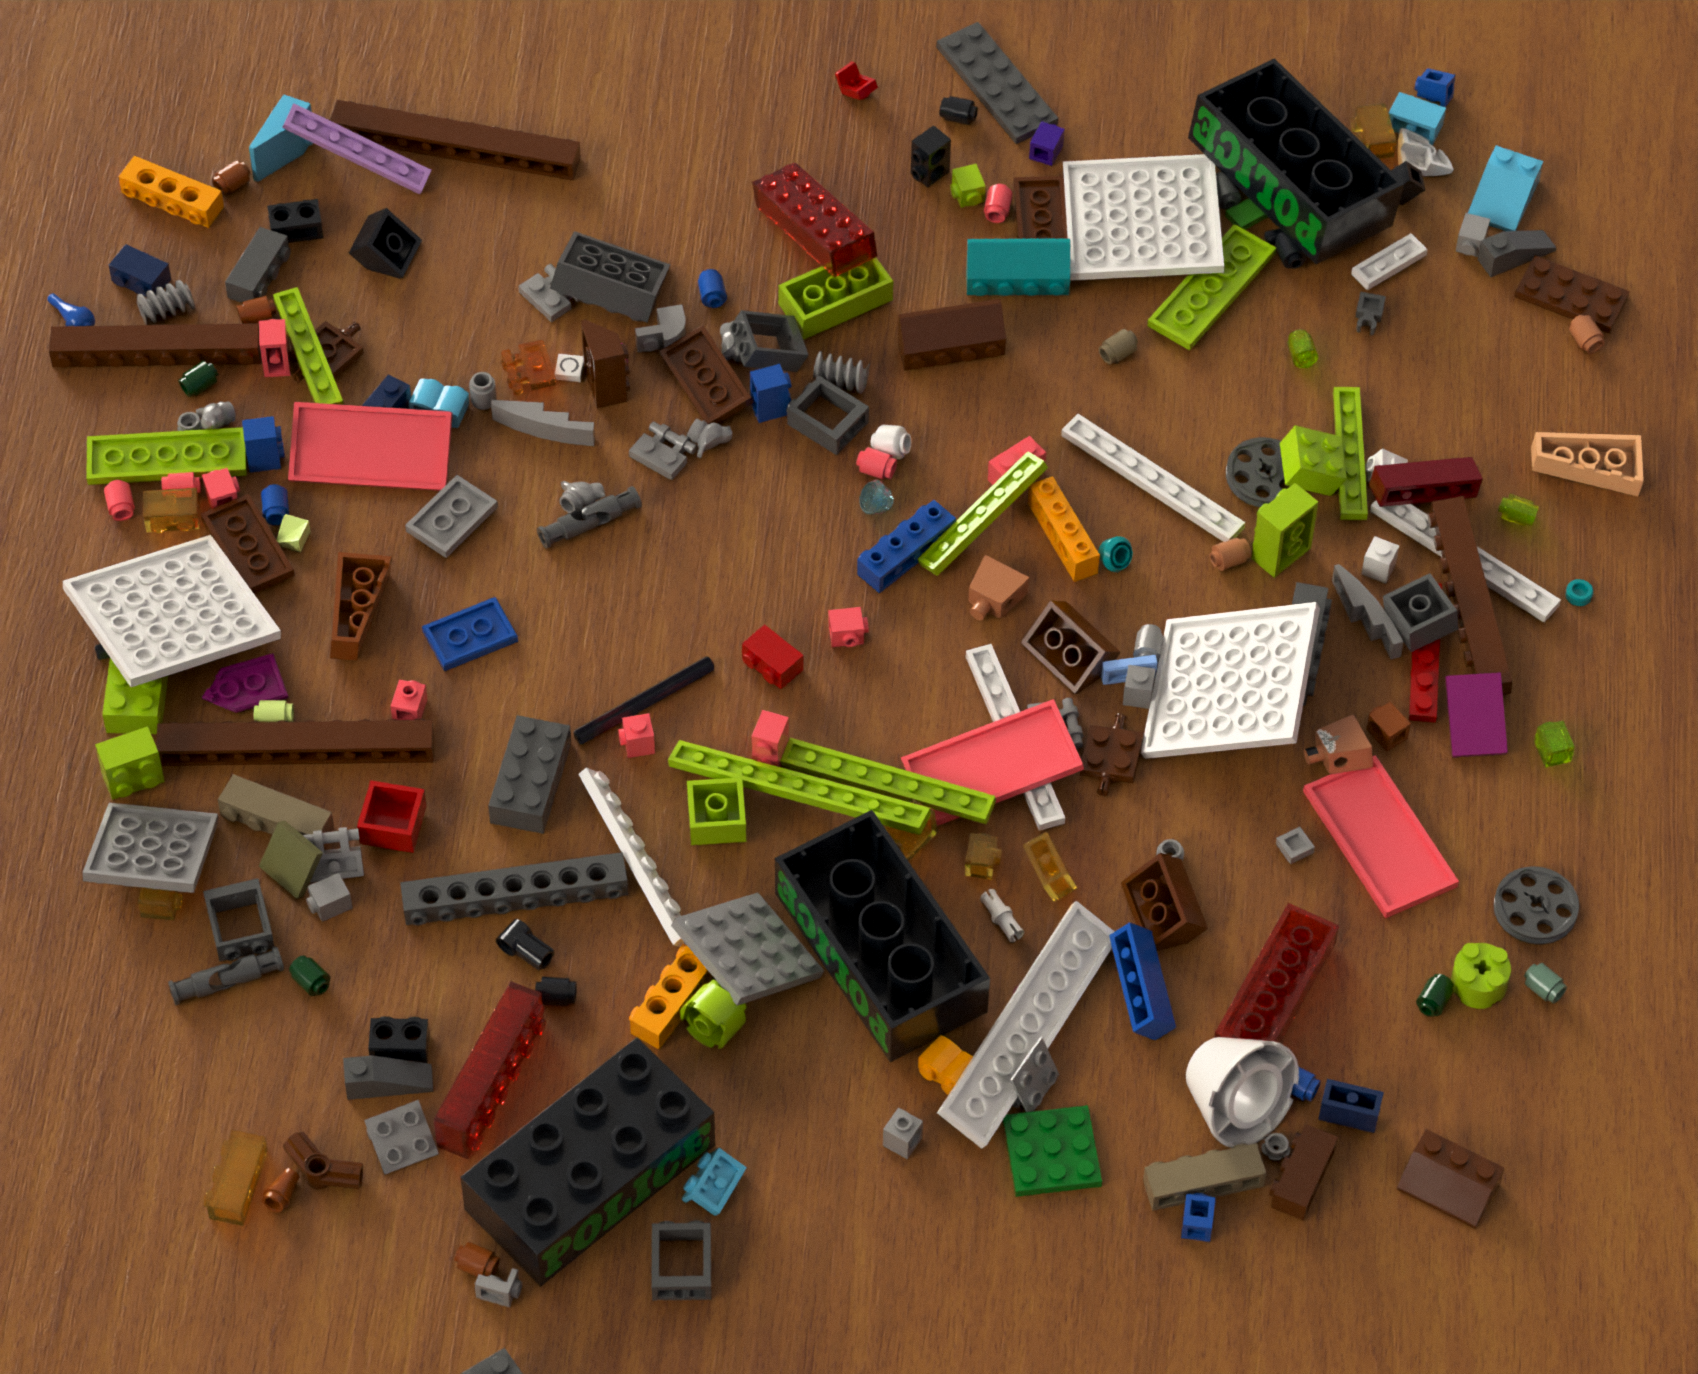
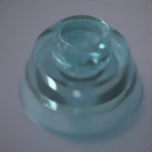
M880 480L868 482L860 495V507L867 515L885 513L892 507L894 501L891 490Z

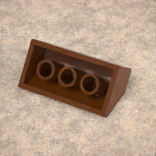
M1001 299L899 314L898 349L904 370H917L923 367L943 366L949 363L969 362L975 359L994 358L1005 355L1006 334Z

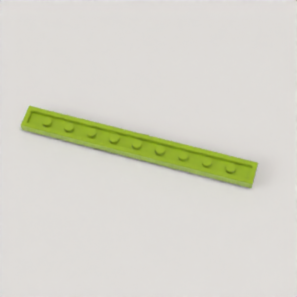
M682 740L678 741L668 758L669 767L712 779L742 777L743 787L851 817L856 818L873 810L882 825L921 835L931 816L929 807Z

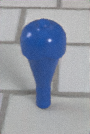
M54 293L48 296V302L59 310L66 322L65 326L95 325L94 314L87 307H78L64 302Z

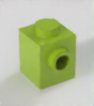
M977 164L952 169L951 194L954 199H958L960 207L984 203L986 185Z

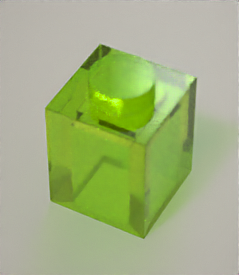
M1564 721L1546 722L1538 726L1534 742L1545 768L1571 762L1575 746Z

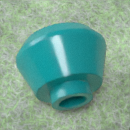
M1122 536L1104 540L1098 550L1100 561L1112 572L1124 570L1130 564L1133 556L1130 541Z

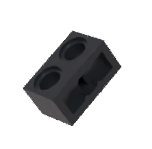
M934 125L911 142V175L916 181L923 183L927 188L950 172L951 139Z
M318 199L267 206L271 231L286 235L288 243L323 239Z
M389 1016L371 1018L368 1045L369 1056L428 1063L430 1037L428 1019H421L419 1017L394 1019ZM383 1036H389V1037H390L389 1039H386V1040L380 1039V1038L383 1037ZM411 1037H419L416 1040H409Z

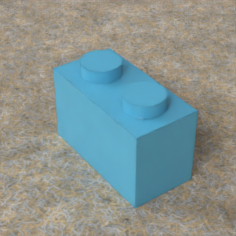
M1399 92L1389 111L1386 129L1399 133L1401 128L1408 129L1430 140L1429 144L1433 145L1443 126L1446 108Z

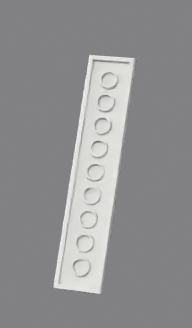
M1077 901L1069 907L937 1112V1114L981 1149L988 1144L1018 1097L1010 1079L1039 1037L1043 1038L1047 1049L1049 1048L1112 949L1109 935L1115 931Z

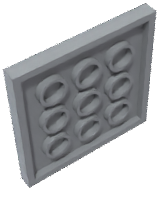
M109 803L82 872L83 881L194 893L218 825V814Z
M758 892L677 917L671 925L720 986L730 993L736 1005L819 979L824 972L822 967Z

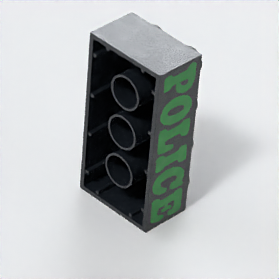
M1275 58L1197 95L1188 139L1316 265L1393 226L1405 183Z
M873 810L775 858L776 896L890 1063L937 1039L940 1035L943 1036L988 1012L990 977Z
M636 1037L460 1177L464 1210L541 1287L715 1146L714 1111Z

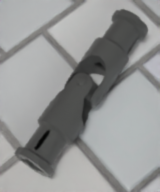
M631 486L623 493L616 496L611 494L588 506L557 518V522L545 527H538V537L544 548L547 549L555 542L562 539L569 540L599 525L621 517L625 511L642 507L641 499L636 489Z
M276 946L272 948V951L257 956L251 954L239 958L231 964H221L195 972L189 978L177 982L168 981V986L176 1006L182 1000L195 996L201 998L230 988L237 982H250L261 978L262 974L275 970L284 971V966ZM218 972V977L222 982L221 985L217 986L209 984L210 977Z

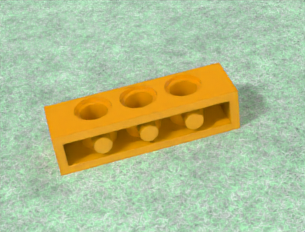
M137 156L131 159L118 176L121 193L127 197L136 198L146 202L149 206L158 207L174 216L178 215L188 219L197 225L200 224L209 228L224 208L221 190Z
M1051 476L1032 483L1028 491V505L1072 580L1076 582L1097 574L1100 554L1054 477Z
M686 944L681 945L674 962L671 965H666L661 973L659 982L656 986L652 985L648 989L644 1002L640 1007L636 1006L629 1016L631 1034L657 1049L662 1047L680 1023V1009L704 984H708L713 978ZM687 969L694 970L693 972H685ZM670 990H678L679 992H677V993H670L669 991H670ZM663 1011L661 1014H654L653 1012Z

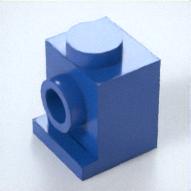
M1427 68L1416 79L1415 91H1418L1417 97L1425 98L1431 102L1439 101L1440 106L1445 107L1454 96L1455 74Z
M1203 1193L1186 1194L1181 1238L1210 1242L1216 1197H1209Z

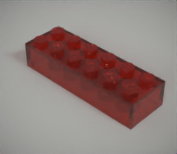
M796 162L752 182L756 207L833 277L878 257L874 231Z
M1288 903L1215 1031L1214 1038L1225 1037L1281 1043L1336 944L1339 925Z
M510 981L433 1119L438 1148L465 1159H469L473 1150L477 1151L483 1140L482 1134L486 1127L490 1128L496 1116L495 1110L499 1104L502 1105L508 1095V1086L511 1081L515 1082L521 1071L520 1065L524 1058L527 1059L530 1056L536 1035L540 1036L544 1031L546 1020L543 1015L545 1006L542 1004V993Z

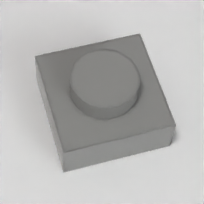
M1301 827L1276 838V845L1290 864L1314 853L1315 847Z

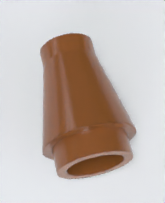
M289 1168L284 1169L283 1173L263 1191L264 1197L262 1202L268 1209L274 1212H281L283 1209L288 1208L296 1183L299 1180L298 1173Z

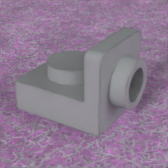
M512 1268L507 1282H504L497 1276H483L480 1274L475 1282L476 1298L509 1308L513 1298H518L522 1289L519 1272Z

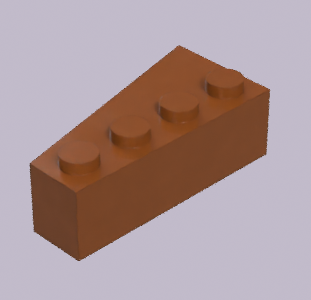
M338 552L330 659L357 661L388 582L392 556Z

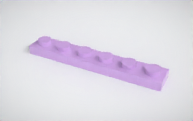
M293 103L282 127L418 194H421L431 172L430 169Z

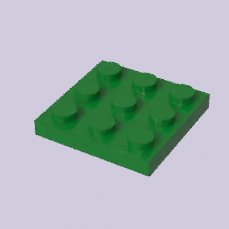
M1088 1105L1005 1115L1002 1122L1015 1197L1102 1187V1178Z

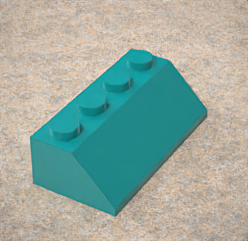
M968 239L966 262L967 295H1069L1070 239Z

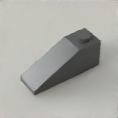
M1544 230L1503 231L1481 240L1478 261L1489 276L1493 277L1532 261L1534 255L1542 257L1555 252L1556 246Z
M373 1055L343 1058L347 1100L434 1092L432 1064Z

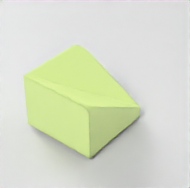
M285 514L276 539L280 547L301 552L311 532L309 520Z

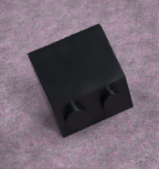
M384 208L367 217L349 254L367 270L401 279L408 269L422 239L389 209Z

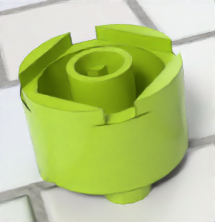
M1467 943L1463 946L1455 958L1451 980L1454 984L1453 993L1457 994L1464 1005L1476 1009H1485L1504 998L1511 974V965L1507 952L1503 948L1487 943Z
M711 980L708 984H704L680 1009V1018L682 1021L684 1019L687 1020L689 1024L687 1030L697 1041L710 1048L714 1045H719L718 1049H721L745 1024L746 1016L744 1011L747 1006L745 1003L736 1005L730 993L723 989L716 980Z

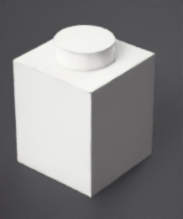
M1374 536L1364 556L1362 575L1386 584L1396 565L1399 545Z

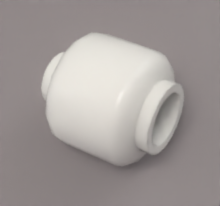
M881 425L876 430V433H873L871 436V447L873 449L890 454L892 458L897 460L902 459L911 449V435L902 426Z

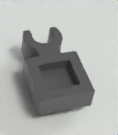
M1360 292L1355 318H1359L1356 327L1358 333H1360L1361 327L1368 326L1371 328L1370 335L1375 334L1377 322H1381L1386 296Z

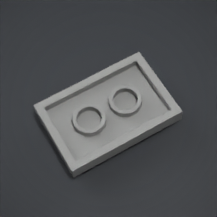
M456 475L405 525L407 533L447 558L498 508L497 500Z

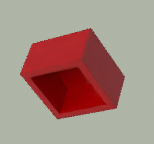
M370 780L357 824L359 844L414 853L427 808L425 789Z

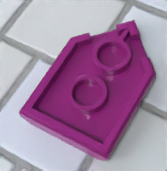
M273 653L221 668L215 676L216 679L211 687L202 696L203 700L235 713L254 708L255 705H259L260 700H283L288 698Z

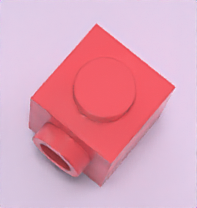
M228 468L214 470L202 475L205 493L211 509L238 498L237 492H240L236 476H230Z
M861 607L828 610V627L832 647H853L864 644V633H869L867 617H862Z
M399 680L390 706L392 719L415 720L422 718L428 700L425 684L413 680Z
M649 713L622 718L623 729H618L620 744L626 746L628 758L655 754L654 733Z

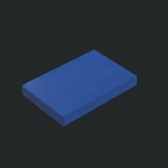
M496 597L422 626V632L444 671L518 642V636Z

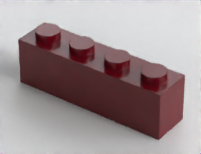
M1464 457L1378 465L1374 467L1369 486L1379 507L1434 502L1464 496V499L1477 498L1483 478L1473 458Z

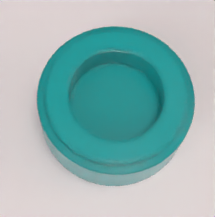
M1575 579L1567 585L1566 599L1572 605L1585 606L1592 600L1593 587L1585 580Z

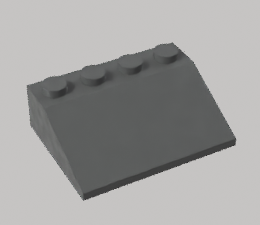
M574 231L557 263L550 289L563 296L578 298L583 303L604 307L611 313L627 315L634 321L648 322L669 271L670 264Z

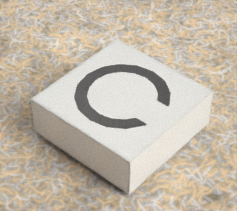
M558 354L555 380L581 382L584 367L583 356Z

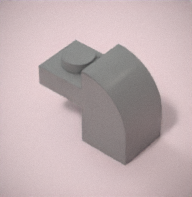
M675 305L657 308V325L635 328L637 351L644 352L664 349L686 335V321L683 306Z

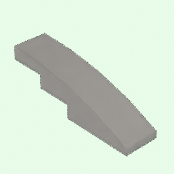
M491 401L492 419L514 430L547 440L594 446V422L570 421L569 412L544 411V403Z
M1340 564L1334 565L1332 582L1350 621L1361 620L1371 641L1381 638L1390 659L1401 657L1403 640L1383 607L1358 579Z

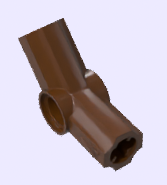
M304 1132L294 1133L283 1144V1149L305 1175L306 1181L311 1188L324 1189L327 1186L359 1189L362 1185L363 1163L328 1159L326 1155L319 1152ZM316 1169H323L320 1173H313Z

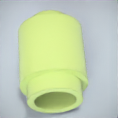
M260 700L259 705L254 706V721L277 722L284 720L294 722V704L287 703L286 700Z

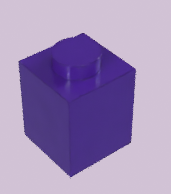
M1041 121L1030 141L1029 159L1053 166L1064 144L1065 129Z

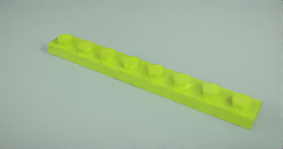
M794 738L789 739L780 760L781 765L784 767L983 824H987L996 802L994 795Z

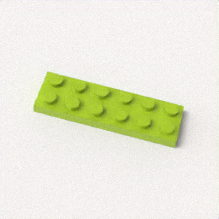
M1234 224L1222 237L1224 273L1189 274L1148 319L1147 326L1190 351L1274 257L1276 247Z
M243 427L87 436L88 485L109 484L114 480H122L127 483L162 481V477H166L168 474L194 472L195 477L202 478L204 474L228 468L230 476H247V454Z

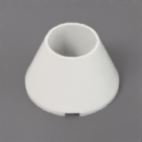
M1225 1037L1210 1039L1197 1049L1186 1071L1187 1086L1211 1133L1220 1143L1230 1148L1242 1143L1254 1144L1269 1135L1283 1120L1291 1107L1293 1099L1290 1098L1293 1085H1297L1299 1081V1067L1293 1052L1278 1042Z

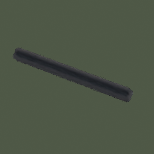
M706 656L573 731L575 740L579 744H584L621 723L622 718L639 713L714 670L713 661L710 657Z

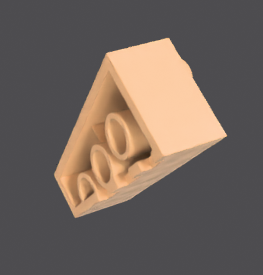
M1535 433L1531 446L1532 471L1639 496L1644 482L1641 435Z

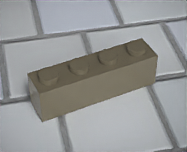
M234 774L218 798L220 815L229 821L244 823L255 831L262 830L273 835L278 822L284 820L302 835L313 834V831L322 830V833L331 832L334 828L332 812Z
M1242 1143L1222 1151L1214 1149L1194 1157L1186 1155L1166 1163L1162 1161L1154 1162L1144 1168L1143 1182L1152 1211L1185 1204L1186 1194L1203 1193L1209 1197H1219L1264 1187L1266 1170L1257 1143L1250 1145Z

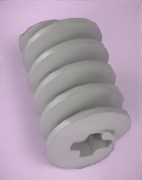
M176 280L175 288L171 283L166 284V292L162 287H157L156 295L151 290L147 291L146 298L142 294H137V305L146 325L147 318H150L153 323H157V314L165 320L166 311L168 310L173 316H176L177 307L183 313L186 312L185 304H189L192 309H195L191 291L186 283L184 285L181 280Z
M819 351L814 365L813 379L821 376L833 385L836 381V386L840 389L846 383L847 391H852L856 386L857 392L861 394L867 385L870 364L865 369L863 368L862 360H859L858 364L853 366L852 358H849L847 363L843 364L842 356H839L837 361L833 362L832 354H829L827 359L823 360L822 352Z

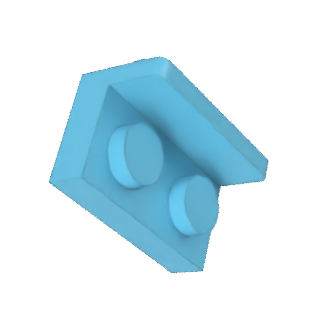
M721 1148L714 1150L710 1154L706 1152L697 1164V1167L700 1169L695 1176L692 1175L685 1183L683 1189L686 1192L681 1199L685 1203L690 1200L695 1201L714 1216L720 1214L747 1168Z

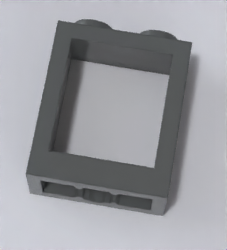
M741 310L730 326L731 334L734 337L738 354L744 367L766 368L780 364L783 371L798 372L809 356L794 316ZM753 334L776 337L780 349L757 347Z
M821 376L813 383L807 384L803 393L797 399H793L786 410L787 424L835 455H838L869 423V406ZM820 396L848 413L833 430L804 413Z
M258 878L203 891L219 961L236 960L241 956L254 953L262 954L274 947L272 931ZM257 904L263 933L222 942L216 913Z
M694 1220L689 1223L662 1221L652 1224V1300H711V1223ZM703 1240V1276H660V1241Z

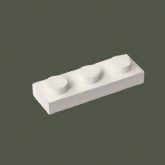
M1410 233L1353 267L1351 275L1368 291L1427 255V248Z

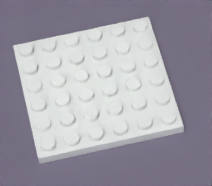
M1205 154L1063 162L1067 235L1071 242L1070 280L1224 273L1215 164Z
M211 535L63 581V590L130 687L281 639V630Z
M1312 602L1168 619L1166 621L1161 656L1158 662L1141 748L1143 757L1148 759L1297 743L1320 611L1318 604Z

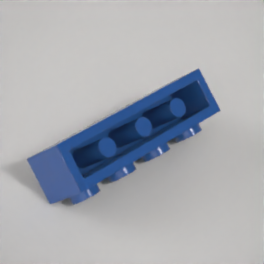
M935 500L921 506L915 515L908 520H903L892 533L884 535L874 547L860 554L857 559V575L878 593H881L918 564L917 559L956 522V518Z
M1129 922L1109 935L1132 1030L1136 1034L1157 1040L1175 1029L1176 1024L1152 931Z

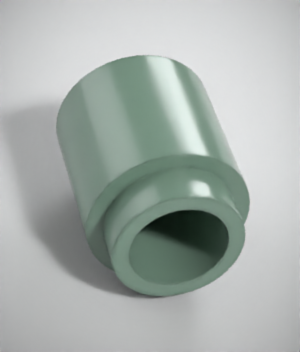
M1543 963L1531 965L1524 975L1526 978L1525 985L1546 1002L1556 1003L1567 990V985L1563 983L1564 980Z

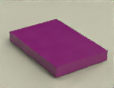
M1501 672L1446 676L1452 758L1507 755Z

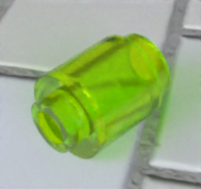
M1306 330L1293 331L1289 335L1287 342L1293 364L1298 368H1309L1318 360L1313 338Z
M1510 493L1508 498H1502L1498 512L1503 513L1502 519L1523 526L1526 524L1532 526L1539 506L1533 504L1534 501Z

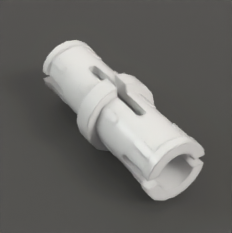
M995 889L988 890L990 896L987 892H984L980 897V901L992 915L991 920L993 923L1000 926L1009 942L1016 941L1014 935L1019 940L1025 932L1012 916L1013 911L1011 908L1004 905Z

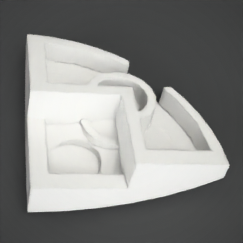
M1400 129L1398 165L1407 161L1421 170L1422 176L1446 175L1453 171V166L1448 157L1441 149L1436 153V149L1429 144L1430 140L1408 129Z

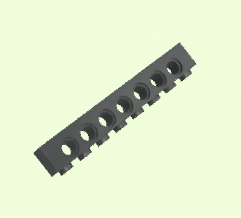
M623 852L400 882L406 925H423L434 921L448 922L456 918H477L485 914H506L514 910H534L544 906H563L566 903L573 902L587 903L595 899H616L628 895ZM597 878L603 879L601 881H594ZM574 882L575 884L567 885L566 883ZM540 886H547L543 889L538 888ZM487 893L492 894L490 896H482ZM458 897H462V898H463V899H461V900H455V898H458ZM435 901L433 904H428L427 902Z

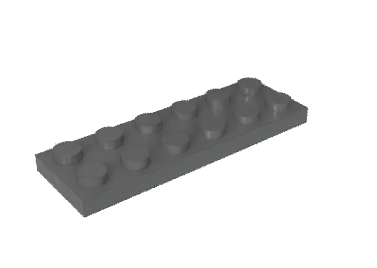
M979 22L936 41V48L1015 144L1033 137L1041 121L1058 125V117Z

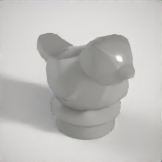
M733 321L724 323L720 328L722 354L727 361L734 359L735 362L742 363L734 337L731 334L730 326Z
M220 401L217 404L210 403L204 408L196 410V414L201 418L204 429H220L223 425H228L235 420V410L229 401Z
M699 419L693 422L687 433V437L692 439L693 443L698 444V458L702 457L704 451L712 449L720 443L729 442L733 435L730 426H721L718 423L707 424L705 420L701 421Z
M562 481L561 487L564 492L559 498V503L567 513H571L605 497V490L601 483H568Z

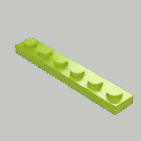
M298 287L273 294L281 319H285L287 335L314 403L344 405Z
M1334 387L1335 435L1341 436L1347 477L1339 487L1340 520H1367L1368 507L1360 387Z
M1027 451L917 559L920 565L938 576L1048 469L1045 461Z

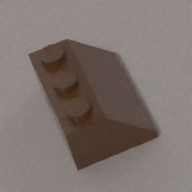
M582 320L583 365L596 408L627 402V391H630L627 375L630 372L626 360L629 358L626 344H621L617 333L588 320Z
M1050 601L1021 641L1036 658L1075 694L1080 693L1101 677L1102 662L1116 660L1121 653L1067 601Z
M1159 853L1120 882L1136 925L1152 931L1157 951L1187 944L1208 929L1181 859Z
M1426 1129L1409 1159L1397 1190L1475 1229L1501 1184L1505 1168Z

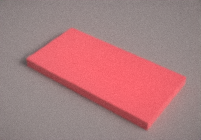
M294 402L288 480L292 482L441 491L447 485L453 413L449 411Z
M1054 699L901 757L906 771L994 795L996 798L995 804L1084 770L1081 758ZM930 808L931 816L927 823L931 829L960 817Z
M1376 755L1373 756L1372 768L1330 774L1304 785V794L1385 919L1458 887L1459 880Z

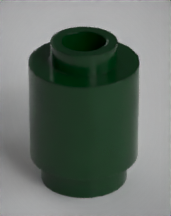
M201 361L183 373L178 383L188 397L197 396L216 384V377L219 374L212 363L209 362L207 364L205 361Z
M299 956L289 967L292 979L310 996L322 995L328 990L330 975L311 957Z
M1435 974L1428 979L1416 1000L1421 1013L1429 1017L1442 1014L1453 994L1454 984L1450 978L1442 974Z

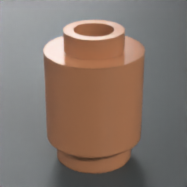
M1579 315L1571 321L1569 332L1583 351L1586 350L1588 354H1592L1604 346V335L1591 316Z
M1234 538L1214 545L1212 552L1209 554L1210 561L1215 568L1217 567L1220 571L1245 563L1247 559L1251 558V549L1246 539Z

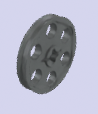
M1267 437L1252 438L1237 445L1229 455L1225 473L1226 480L1232 492L1242 501L1256 507H1261L1263 504H1269L1282 490L1280 484L1285 483L1280 440ZM1263 448H1271L1275 454L1267 456L1261 450ZM1241 454L1248 455L1251 461L1242 462L1238 459V456ZM1243 475L1247 477L1248 482L1239 483L1235 480V477ZM1265 490L1269 493V496L1266 498L1259 497L1256 491Z
M1523 867L1506 875L1498 885L1494 898V912L1502 928L1514 938L1531 944H1548L1562 939L1572 930L1579 912V899L1571 883L1559 873L1543 867ZM1529 877L1536 884L1532 887H1527L1521 883V879ZM1558 885L1562 888L1563 892L1553 894L1548 890V886ZM1504 893H1511L1517 900L1512 903L1506 902L1502 899V895ZM1532 903H1533V904L1540 903V904H1541V908H1540L1539 906L1532 907L1531 905H1532ZM1566 908L1570 911L1571 916L1567 918L1561 917L1557 914L1556 910ZM1513 916L1521 917L1525 924L1515 926L1510 922V918ZM1547 924L1551 927L1552 932L1548 934L1541 933L1537 926Z

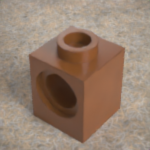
M1388 702L1382 707H1375L1369 713L1366 730L1386 751H1389L1408 739L1411 723L1391 702Z

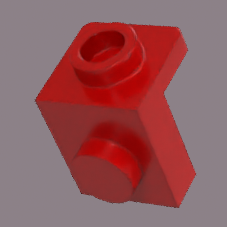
M855 62L848 63L835 73L841 93L854 99H865L878 88L875 79L860 74Z

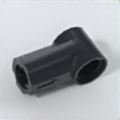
M514 919L496 938V943L503 952L509 956H519L539 971L545 969L555 955L554 949L535 937L531 929L519 919Z

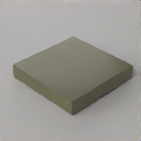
M284 820L278 822L259 867L298 899L304 897L323 852Z

